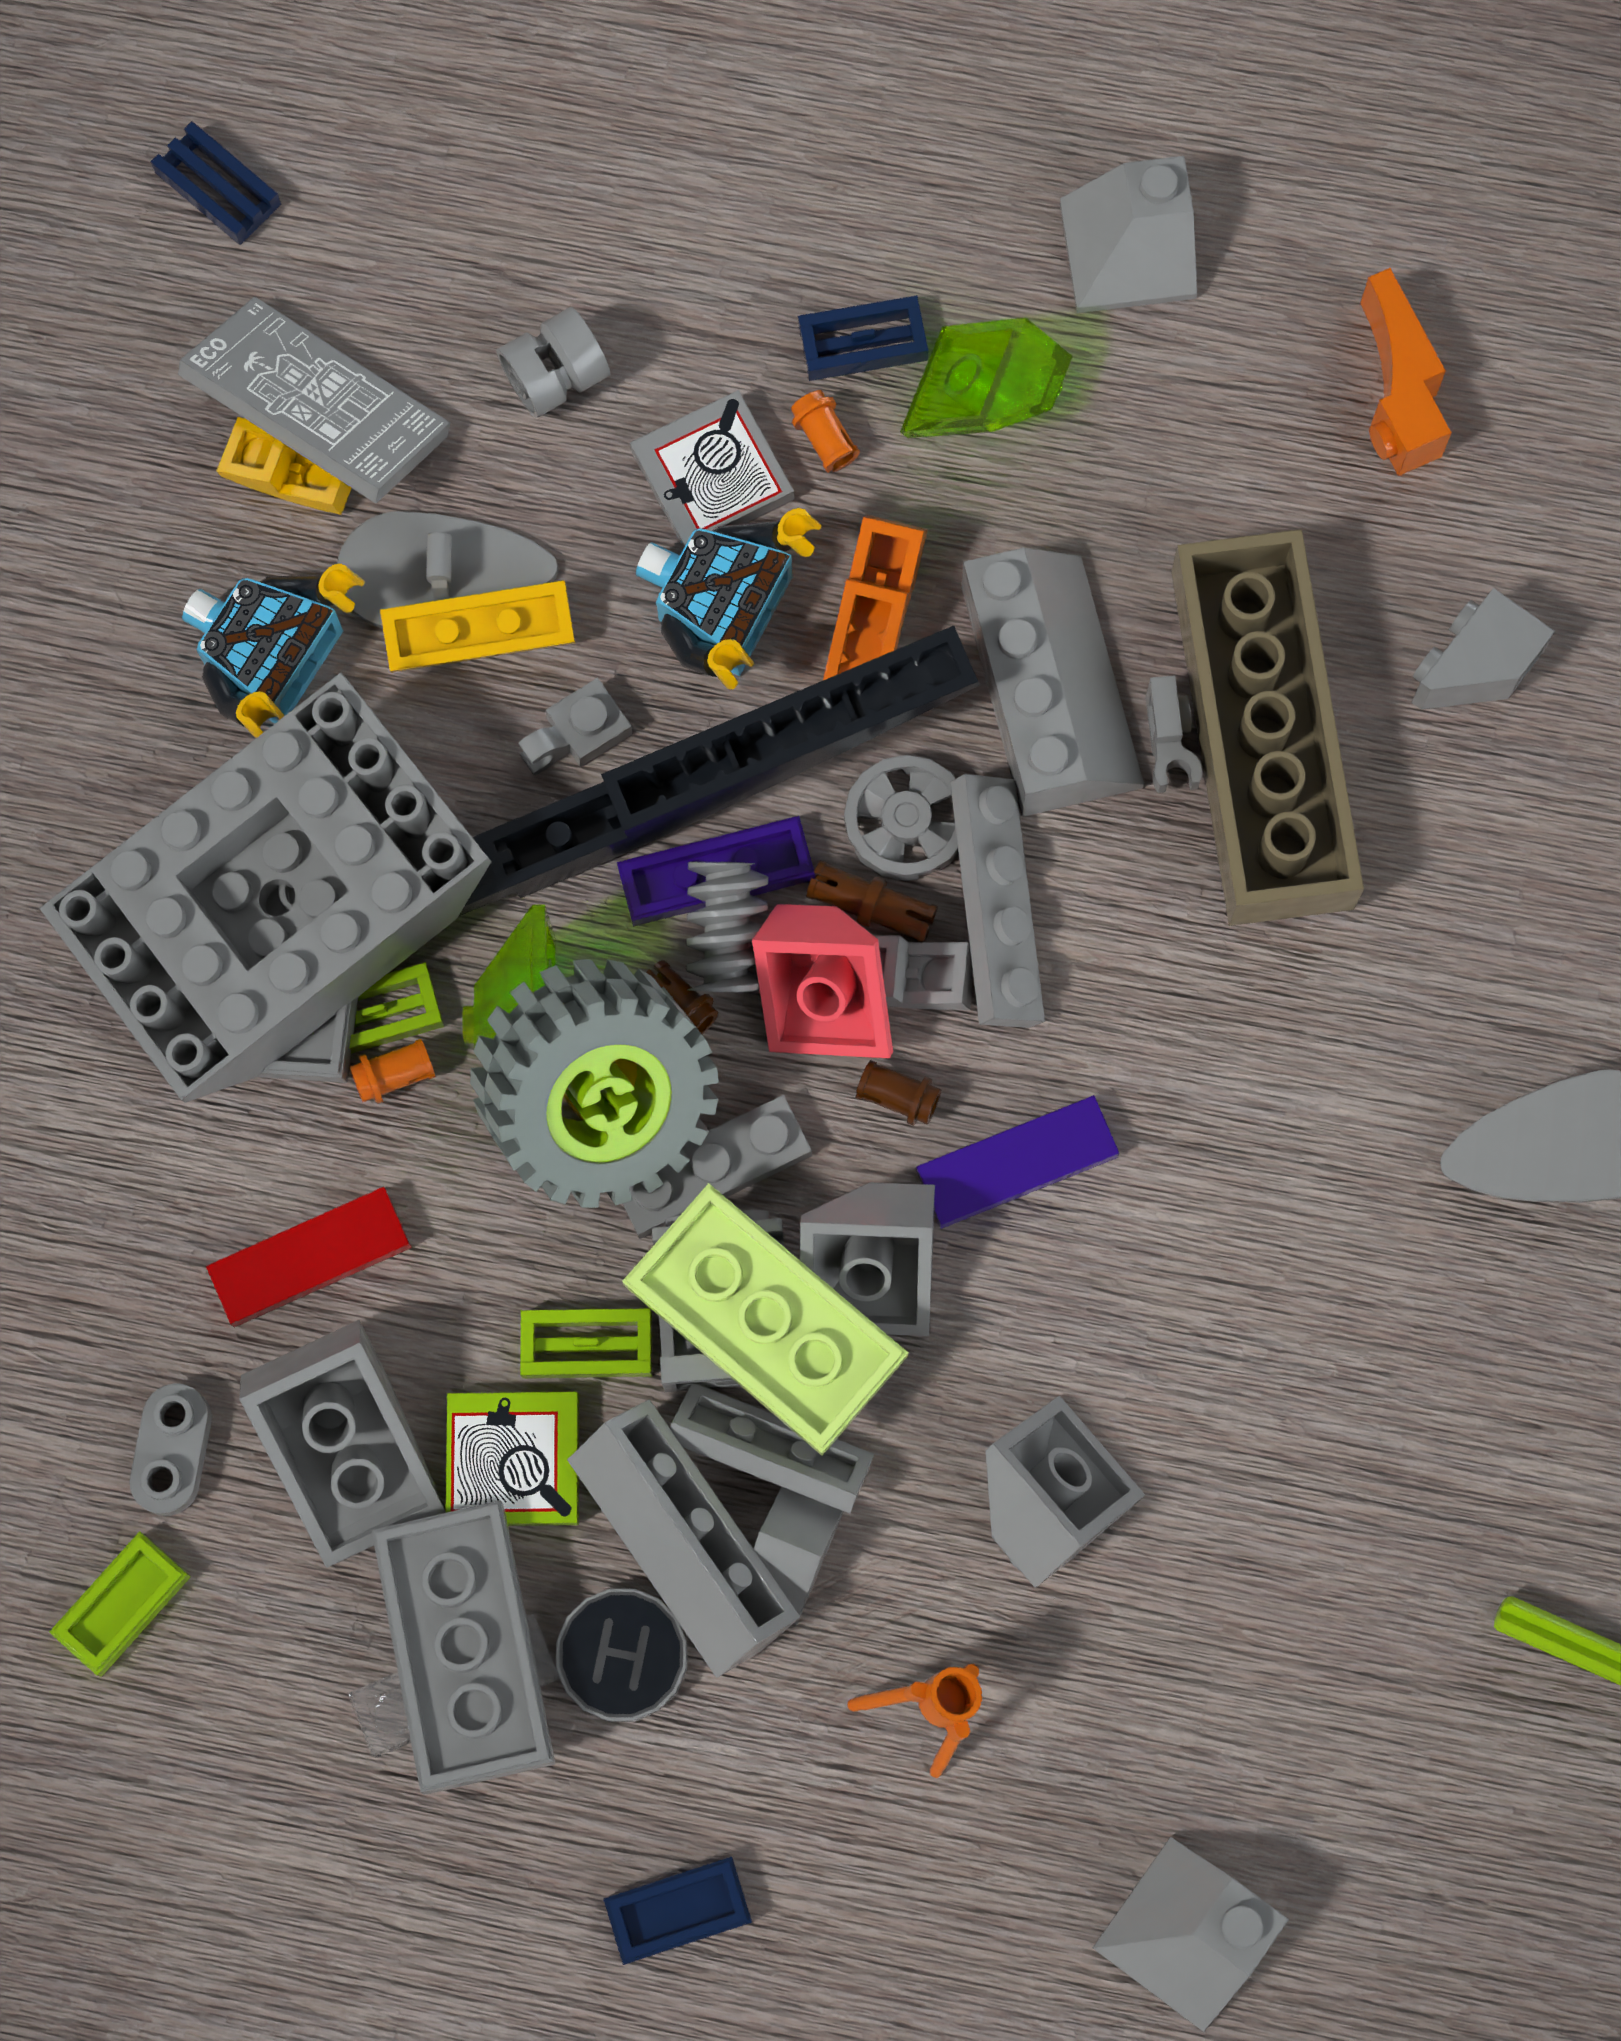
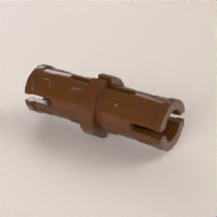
M819 861L814 871L816 878H811L806 898L815 899L830 906H837L843 911L858 916L857 923L870 927L872 922L917 939L918 942L926 941L930 932L928 930L929 925H933L937 914V905H930L886 888L887 881L878 877H874L871 882L830 866L827 862Z

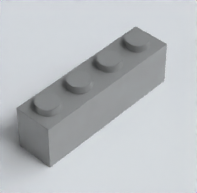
M650 1399L606 1421L567 1459L716 1678L761 1652L800 1618V1615Z

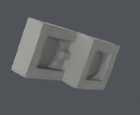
M900 935L875 936L879 942L887 1006L935 1010H971L974 977L970 944L968 942L909 943Z

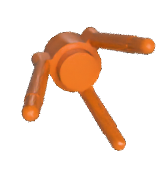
M968 1664L963 1668L949 1667L931 1676L924 1683L914 1682L906 1687L852 1698L848 1701L847 1707L850 1711L855 1712L910 1701L917 1702L922 1715L930 1724L939 1728H946L947 1735L930 1767V1775L938 1778L948 1766L960 1741L969 1736L970 1727L967 1720L972 1718L980 1708L982 1689L977 1679L979 1668L975 1664Z

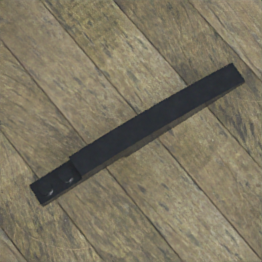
M953 625L601 774L604 781L472 837L491 860V863L459 916L514 893L523 898L614 859L813 768L979 686L978 679L955 626Z

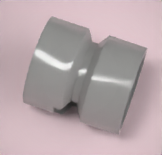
M572 306L540 325L539 336L535 337L526 332L496 350L500 364L510 384L523 405L535 419L564 403L567 398L568 389L572 388L581 393L611 375L607 360L596 338L584 319ZM547 357H549L555 367L550 372L546 370L542 363Z

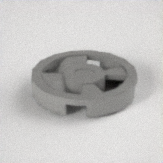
M911 755L886 758L863 771L849 790L844 812L846 833L861 863L883 877L902 881L919 879V875L931 873L937 868L942 870L950 865L959 853L955 823L932 821L930 806L952 796L950 781L956 779L954 775L931 759ZM902 769L906 774H910L909 791L895 793L886 773ZM857 818L882 820V827L862 836L858 828ZM920 842L928 859L914 863H903L905 846L915 845Z

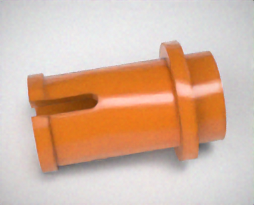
M816 390L801 397L793 404L791 411L795 417L792 420V424L796 430H803L823 462L826 472H836L852 463L859 456L860 451L853 444L835 414L834 410L837 404L833 397H826L822 390Z
M422 1039L369 1060L365 1054L359 1056L361 1063L349 1067L362 1102L375 1099L377 1104L383 1102L382 1095L428 1078H435L434 1070Z

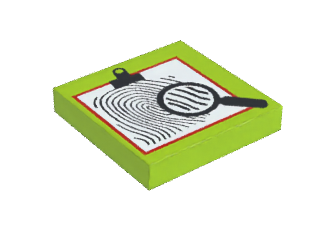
M447 1393L446 1513L501 1500L504 1504L508 1526L579 1525V1477L567 1461L579 1448V1393Z

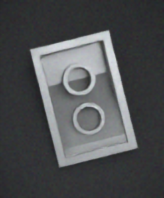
M360 1320L241 1375L239 1400L326 1568L374 1546L371 1530L446 1512L444 1503L391 1382Z

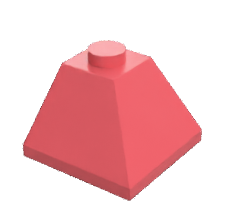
M777 904L752 939L769 1052L890 1058L893 1054L878 939L837 906Z

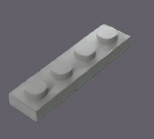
M964 774L950 781L979 1025L1031 1028L1045 1022L1015 779Z

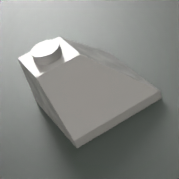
M1185 156L1123 163L1060 198L1061 216L1077 313L1196 299L1197 276L1194 211Z
M870 1182L801 1215L800 1261L889 1335L929 1336L935 1185Z
M1060 1395L998 1439L986 1450L992 1538L1006 1553L1010 1562L1023 1573L1035 1588L1073 1559L1145 1496L1143 1491Z
M1170 1837L1092 1948L1204 2032L1250 1977L1289 1919L1233 1877Z

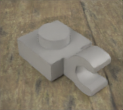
M1175 675L1150 678L1145 699L1152 756L1155 757L1153 785L1158 793L1166 792V772L1171 768L1179 767L1185 770L1189 776L1190 790H1196L1202 778V765L1198 757L1185 749L1181 743L1183 733H1191L1192 722L1189 698L1187 695L1178 696Z
M596 678L546 709V718L552 727L534 731L523 738L518 744L523 751L520 753V757L532 774L537 775L569 753L572 754L579 766L582 767L632 735V725L601 681Z

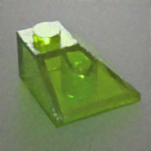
M1028 318L942 326L900 433L907 438L988 433L1048 412L1053 409L1055 401L1061 393L1063 381L1073 356Z
M532 905L475 983L474 1005L463 1006L462 1026L465 1044H474L475 1048L479 1035L494 1039L496 1032L487 1019L497 1005L508 1013L518 1005L510 992L522 982L526 983L532 993L545 986L540 972L556 965V937L546 905Z

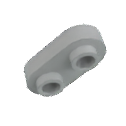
M175 1383L160 1387L150 1395L142 1413L130 1474V1490L135 1501L142 1508L159 1516H172L183 1512L193 1503L199 1491L212 1424V1412L207 1400L188 1385ZM173 1405H182L186 1412L184 1421L176 1427H168L164 1420L166 1411ZM169 1469L173 1475L171 1486L166 1491L155 1492L152 1487L154 1474L159 1470Z

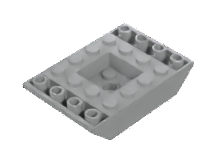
M340 672L39 909L178 1097L186 1103L257 1077L266 1066L274 1060L280 1059L332 1018L343 1006L355 1000L454 922L489 867L491 860L343 673ZM280 885L294 888L295 902L292 908L283 915H269L266 910V902L269 895L279 888Z

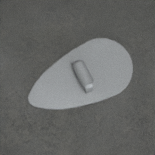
M387 512L366 520L355 528L345 540L337 560V564L346 565L365 581L364 586H353L345 594L355 603L353 612L367 623L383 628L380 614L381 609L551 583L558 574L557 562L551 553L534 541L515 532L478 521L420 512Z
M1598 1070L1558 1081L1515 1099L1484 1115L1463 1131L1443 1152L1440 1161L1442 1172L1448 1179L1472 1191L1500 1199L1568 1203L1621 1199V1071Z

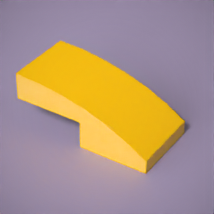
M237 417L217 468V472L221 477L289 502L342 515L352 489L261 428L241 417Z

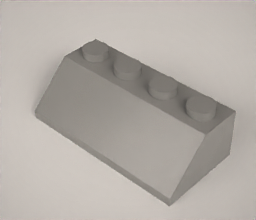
M1020 548L964 561L961 589L1012 779H1015L1017 799L1022 817L1143 789V778L1082 557L1038 549Z

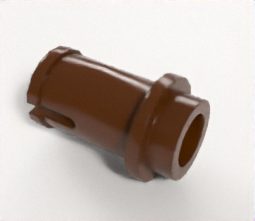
M665 960L654 964V969L658 974L655 975L650 969L646 973L651 975L661 988L664 986L703 1035L718 1016V1011L712 1006L713 998L709 994L700 995L696 991L687 990L692 987L670 968V965Z
M870 1060L859 1081L855 1098L867 1100L908 1117L907 1123L914 1126L917 1121L928 1125L938 1105L942 1089L932 1086L931 1078L925 1076L921 1082Z

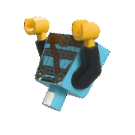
M792 509L779 521L718 526L712 531L702 528L695 529L681 555L653 542L648 544L637 565L636 576L662 588L656 601L658 618L661 622V633L684 668L718 677L727 689H734L738 685V681L732 673L740 676L746 665L749 667L754 665L750 657L793 578L792 555L785 551L792 548L802 557H809L814 552L815 546L803 535L809 530H820L822 525L805 509Z
M334 564L321 575L270 576L260 582L249 578H242L238 581L225 602L202 589L196 590L184 608L182 619L184 622L205 633L198 643L197 652L205 665L202 680L219 713L225 718L246 727L256 739L264 733L260 728L263 722L269 719L275 724L292 711L343 633L335 610L329 606L335 605L343 612H352L355 603L345 594L353 586H364L365 581L346 565Z

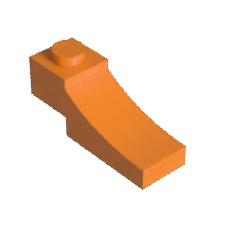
M1388 268L1368 277L1360 304L1376 340L1384 381V398L1378 402L1369 428L1370 438L1379 457L1382 460L1389 459L1397 475L1400 476L1441 458L1452 432L1433 399L1438 393L1446 370L1391 268Z
M870 515L863 517L850 576L846 579L823 680L897 650L908 605L915 587L928 529Z

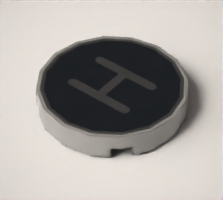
M607 1589L584 1599L567 1616L556 1641V1669L565 1692L583 1711L608 1722H636L658 1712L678 1693L687 1671L688 1643L680 1624L660 1599L637 1589Z

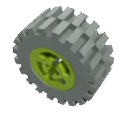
M591 959L573 961L574 975L570 977H565L557 965L541 971L540 974L545 986L533 993L526 983L522 982L510 992L518 1003L510 1013L497 1005L487 1019L496 1035L494 1039L479 1035L473 1052L483 1067L471 1068L470 1084L479 1096V1098L473 1099L478 1115L513 1170L518 1172L525 1184L535 1192L542 1187L550 1200L566 1205L570 1193H572L582 1208H599L600 1193L607 1192L615 1205L630 1202L632 1197L629 1187L641 1182L647 1192L651 1193L664 1185L657 1172L667 1164L679 1173L689 1163L690 1159L682 1148L687 1141H691L699 1146L704 1142L709 1130L700 1120L699 1115H715L718 1098L708 1085L719 1083L717 1066L708 1056L712 1051L706 1039L664 986L661 988L651 975L639 968L635 975H633L623 962L607 959L604 974H602ZM624 1059L636 1063L637 1076L634 1087L615 1060ZM565 1093L584 1119L583 1121L562 1117L561 1107Z

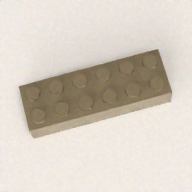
M1302 529L1177 545L1171 574L1229 926L1354 910L1364 891Z

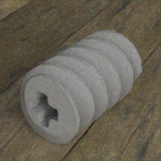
M688 862V870L705 876L706 882L688 887L687 895L705 902L704 908L687 914V921L705 927V933L686 940V946L704 953L703 959L686 965V972L704 978V984L687 990L705 992H753L759 990L757 974L748 971L749 967L756 965L753 947L749 946V942L752 941L762 925L750 921L749 917L768 910V903L750 895V891L767 885L768 877L750 869V865L755 863Z

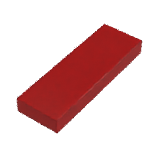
M383 1186L211 1263L206 1268L227 1318L235 1328L412 1247L389 1194Z

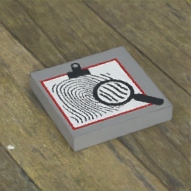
M739 390L630 442L631 452L683 549L695 529L702 528L712 531L718 526L745 524L795 499L794 490Z

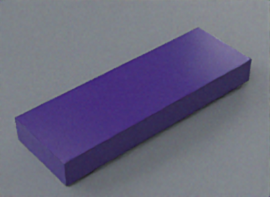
M799 816L617 862L633 927L705 907L704 901L687 895L688 887L706 882L705 876L688 870V862L755 863L750 865V869L768 877V884L751 890L750 895L752 896L810 882L811 878L815 879L812 860Z
M1093 1095L916 1166V1172L921 1184L935 1185L934 1215L940 1229H943L1119 1157L1120 1153L1098 1102Z

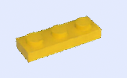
M565 580L380 610L389 668L392 673L575 644Z

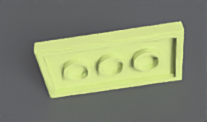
M709 1183L622 1281L628 1290L822 1456L908 1357V1352Z

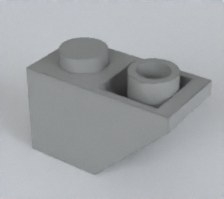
M1493 588L1481 605L1470 600L1464 606L1449 628V631L1455 634L1456 637L1447 649L1442 652L1437 647H1433L1413 675V678L1419 681L1420 684L1411 703L1424 710L1508 699L1544 653L1555 630Z

